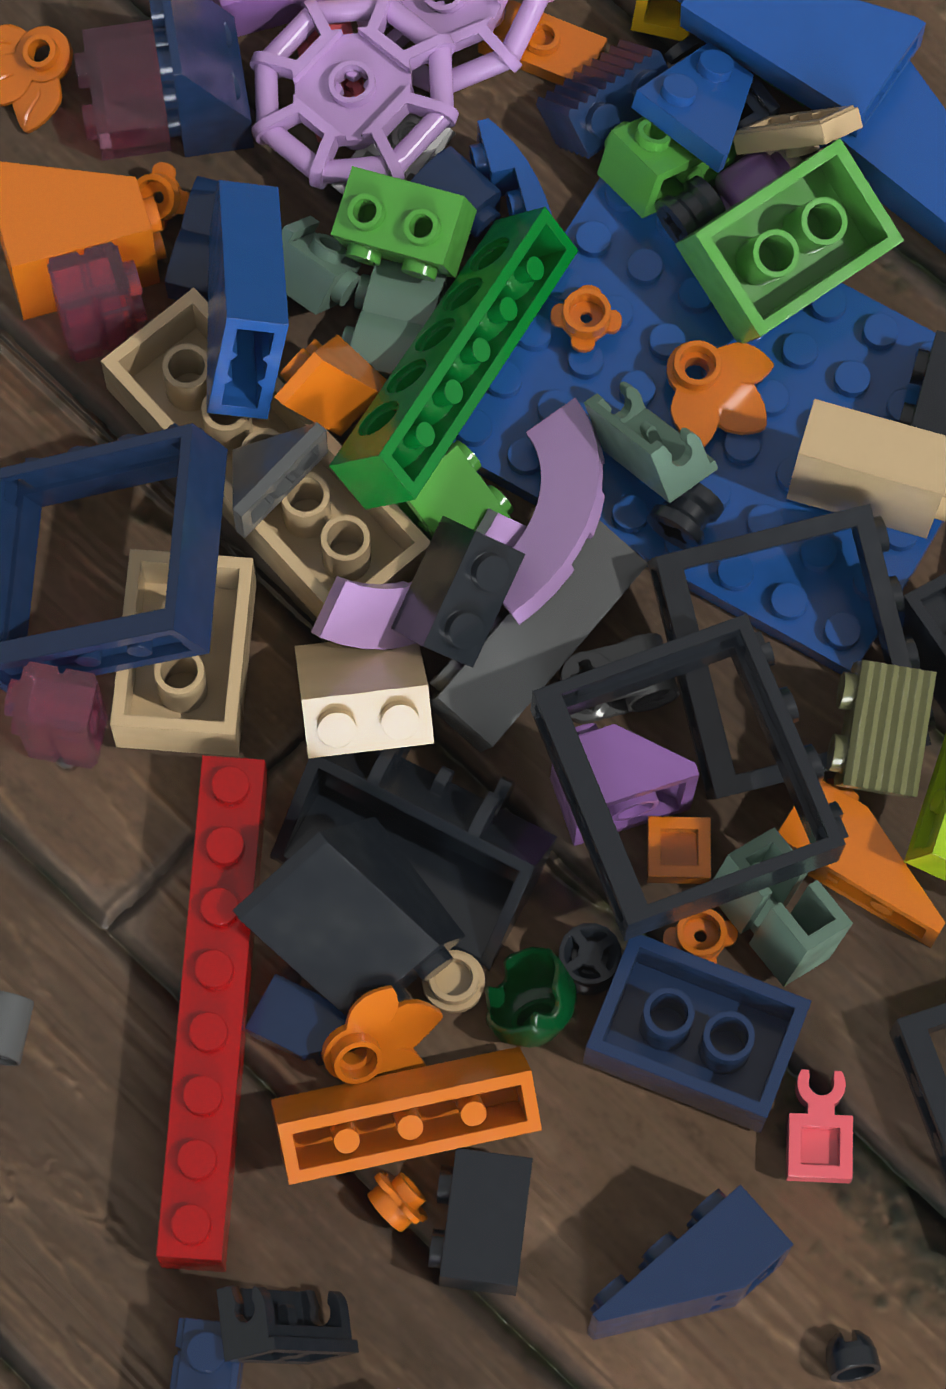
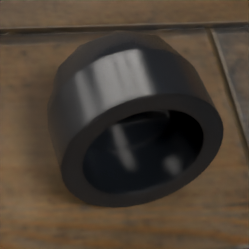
M852 1330V1341L849 1342L844 1341L841 1332L835 1334L829 1340L826 1347V1363L831 1381L838 1383L858 1381L873 1376L881 1370L877 1349L873 1341L860 1330Z

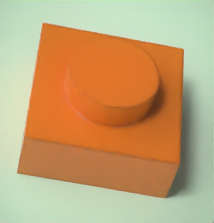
M648 816L647 883L703 884L709 882L711 879V817Z

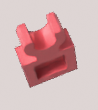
M801 1069L795 1083V1093L798 1101L805 1107V1113H789L787 1116L786 1181L850 1184L853 1174V1116L835 1115V1106L840 1102L845 1092L846 1082L842 1071H834L831 1078V1092L827 1095H817L809 1086V1070Z

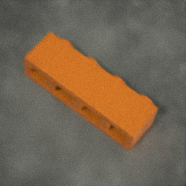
M520 1046L382 1075L361 1084L345 1083L271 1099L281 1155L289 1185L542 1130L532 1071Z

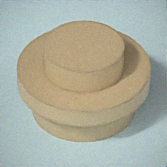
M449 950V953L454 958L453 961L431 979L425 982L422 981V987L430 1004L439 1008L440 1011L461 1013L474 1007L481 999L485 988V975L480 963L472 955L459 950Z

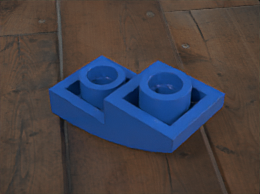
M489 118L478 120L477 143L471 144L468 147L470 162L501 191V196L506 197L509 216L541 207H546L551 214L540 182L516 144Z

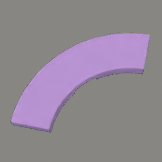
M576 398L526 432L538 454L541 469V486L534 514L526 530L513 547L525 553V556L503 602V605L519 625L538 611L571 576L574 571L571 564L581 551L586 539H591L594 536L601 517L605 498L602 492L604 455L595 429Z
M488 508L476 531L513 548L527 526ZM337 576L311 633L340 645L361 649H396L415 644L416 642L391 629L412 582L366 584Z

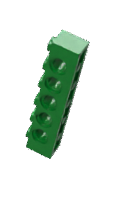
M546 207L494 221L330 463L329 467L365 510L412 501L417 498L577 254L578 249Z

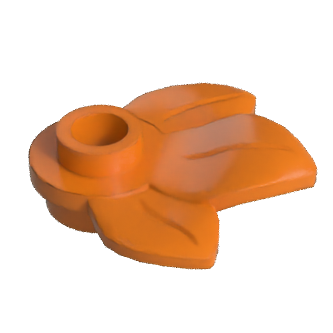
M13 24L0 25V107L12 104L20 127L25 133L29 134L45 124L61 104L62 89L60 80L70 70L73 49L69 39L54 27L39 26L26 31ZM48 45L50 47L48 57L43 61L36 62L34 60L36 52L41 47Z
M694 340L679 345L670 354L666 367L668 382L675 391L670 408L674 425L679 432L682 428L691 430L701 439L704 447L713 438L718 427L725 432L738 435H750L764 431L767 426L766 408L755 384L761 382L769 375L774 367V363L761 350L747 343L735 342L716 348L708 342ZM697 365L702 367L707 375L702 379H693L686 374L685 370L690 366Z
M391 985L373 989L355 1001L350 1007L345 1024L336 1028L326 1038L322 1046V1060L331 1075L348 1084H361L374 1077L424 1067L426 1064L414 1050V1047L442 1020L443 1014L439 1008L419 999L398 1002L397 994Z

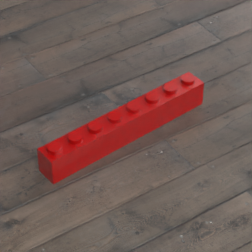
M202 755L156 1257L161 1268L226 1272L247 1031L245 1027L248 1020L255 933L240 921L233 909L259 887L268 777L264 759Z

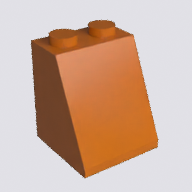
M0 161V244L23 320L160 283L157 261L167 258L160 233L163 231L162 223L154 197L142 198L136 177Z

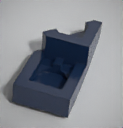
M275 974L245 1029L252 1037L302 1061L314 1059L317 1065L321 1066L324 1065L321 1053L326 1038L336 1028L344 1025L347 1017L326 998Z

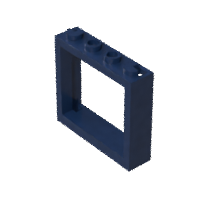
M174 423L165 430L143 435L127 434L120 436L117 441L92 447L75 446L68 449L66 453L45 458H25L24 463L0 468L1 690L9 693L210 653L228 452L226 447L193 423L182 426ZM177 477L165 608L28 636L42 507Z

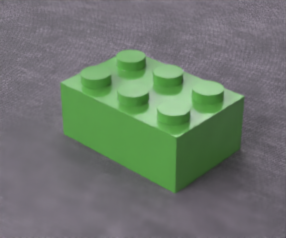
M839 138L815 151L675 245L736 342L744 344L763 336L902 243L904 239L843 141Z

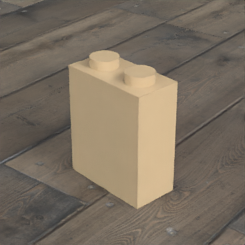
M814 399L786 499L831 512L871 504L873 516H881L887 528L927 539L934 519L946 521V436Z
M334 642L295 646L308 759L434 744L428 682L418 643L385 650L361 649Z

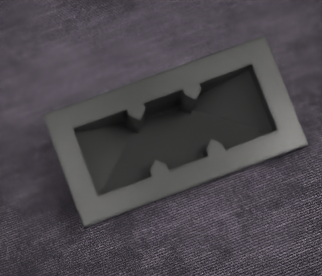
M318 422L232 450L233 515L235 529L244 538L256 528L328 453L327 432Z

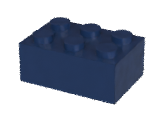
M641 934L629 939L586 1045L583 1064L761 1133L812 1001Z

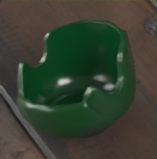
M532 946L507 956L503 962L505 968L503 982L497 987L487 986L485 989L488 1010L486 1013V1024L502 1043L528 1048L541 1046L554 1039L570 1021L577 1005L575 983L561 960L549 948Z

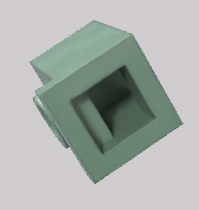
M310 215L284 226L282 229L286 293L293 300L317 315L336 305L344 306L356 293L359 280L361 279L357 272L362 264L346 257L345 246H342L335 238L326 234L316 233L315 230L320 222Z

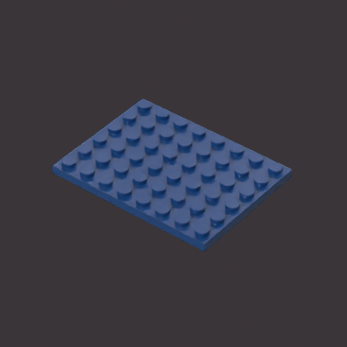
M601 177L565 231L566 235L578 249L577 254L453 441V443L456 440L462 442L476 455L481 463V468L477 471L479 475L535 506L537 505L540 493L541 469L537 451L526 433L528 430L574 398L577 399L591 421L584 402L595 394H599L612 408V414L618 413L625 404V397L620 393V383L624 381L639 391L646 409H649L679 432L670 414L675 394L666 375L670 354L676 347L688 341L701 340L712 344L716 348L736 342L677 249L676 243L663 228L657 213L641 218ZM840 283L763 336L747 342V344L761 350L774 363V367L769 375L761 382L755 384L765 404L767 426L764 431L750 435L725 432L718 427L713 438L704 447L706 454L715 460L718 469L699 483L710 489L720 499L724 506V511L716 522L706 525L703 530L705 539L701 545L834 513L786 499L814 399L899 422L904 402L916 404L920 386L910 384L909 382L918 349L930 351L936 333L844 283ZM593 285L598 287L601 293L606 296L611 310H617L621 314L622 325L617 333L606 334L597 340L592 351L580 353L572 348L571 338L563 328L555 327L551 323L550 315L552 308L558 303L564 304L566 298L572 292L578 290L581 286ZM587 314L582 315L580 318L584 323H589L592 320L591 316ZM697 365L690 366L685 370L686 374L693 379H702L707 375L706 371ZM603 451L605 464H603L602 492L605 498L599 520L646 562L656 556L684 550L663 539L648 524L647 516L656 504H663L665 499ZM934 519L927 539L886 527L890 547L889 551L884 552L883 555L888 575H896L902 591L906 588L944 521ZM851 529L684 570L689 591L736 617L747 613L752 626L841 675L843 672L851 673L853 662L865 658L878 635Z

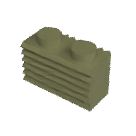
M860 660L853 662L851 673H842L836 698L837 709L845 710L844 724L841 730L842 735H832L827 753V770L836 772L834 786L905 798L917 797L937 672Z

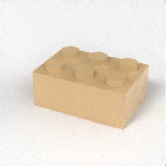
M130 549L122 617L165 608L170 552ZM218 555L209 654L116 672L110 721L116 747L239 757L256 593V575L253 558Z

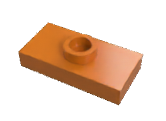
M508 0L505 6L504 20L493 31L502 43L521 6V3L514 0ZM543 12L520 60L523 65L520 70L555 84L563 85L565 77L572 79L574 71L582 72L583 65L591 66L592 58L600 60L601 52H605L607 47V38ZM485 40L478 43L479 53L485 55L494 51Z

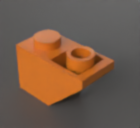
M337 334L324 345L315 339L306 349L302 348L279 373V376L287 383L274 397L287 408L315 423L318 422L325 429L341 437L368 409L387 379Z

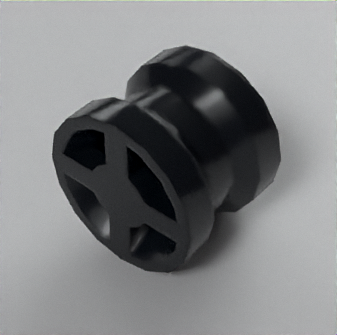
M697 175L684 183L681 193L676 196L666 195L655 203L657 216L663 228L675 243L726 211L716 191L707 181Z
M698 483L671 503L665 500L663 504H656L648 514L647 521L651 528L663 539L681 549H688L702 544L705 539L704 528L708 523H714L718 520L724 511V506L710 489Z
M583 923L573 927L563 937L558 958L572 977L577 993L581 995H596L606 991L612 983L622 957L621 945L616 935L607 927L597 923ZM582 966H585V967H588V968H594V970H595L597 973H594L593 970H587V969H584V968H582L581 970H578V969L581 968Z

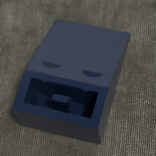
M149 0L170 137L182 136L185 157L254 148L251 116L235 17L212 0Z
M741 1184L728 1196L720 1189H717L692 1211L690 1215L693 1218L686 1224L689 1230L677 1239L669 1231L643 1254L641 1258L644 1261L638 1266L641 1272L628 1282L621 1274L593 1298L592 1301L595 1304L589 1309L592 1317L587 1334L593 1340L735 1307L782 1265L794 1244Z

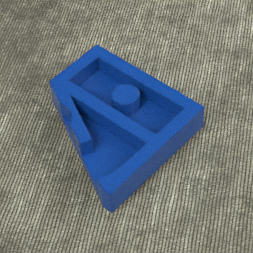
M709 42L636 91L631 108L718 173L723 170L754 75L733 60L728 54Z

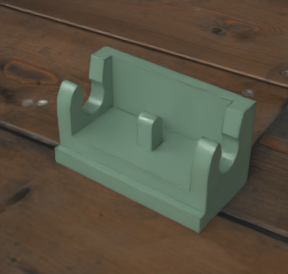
M624 381L620 383V393L625 397V404L616 414L611 413L612 408L599 394H595L584 402L603 451L667 502L671 503L718 469L715 460L706 454L701 439L687 428H682L679 433L649 409H646L639 391L629 383Z

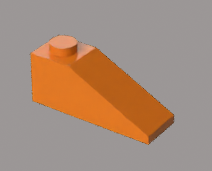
M829 778L826 782L820 780L819 783L828 804L836 801L844 813L842 822L849 837L844 838L846 845L839 861L810 871L807 875L931 948L944 927L945 921L870 809L858 801L859 795L851 788L834 786V779ZM794 806L778 831L793 850L810 844Z

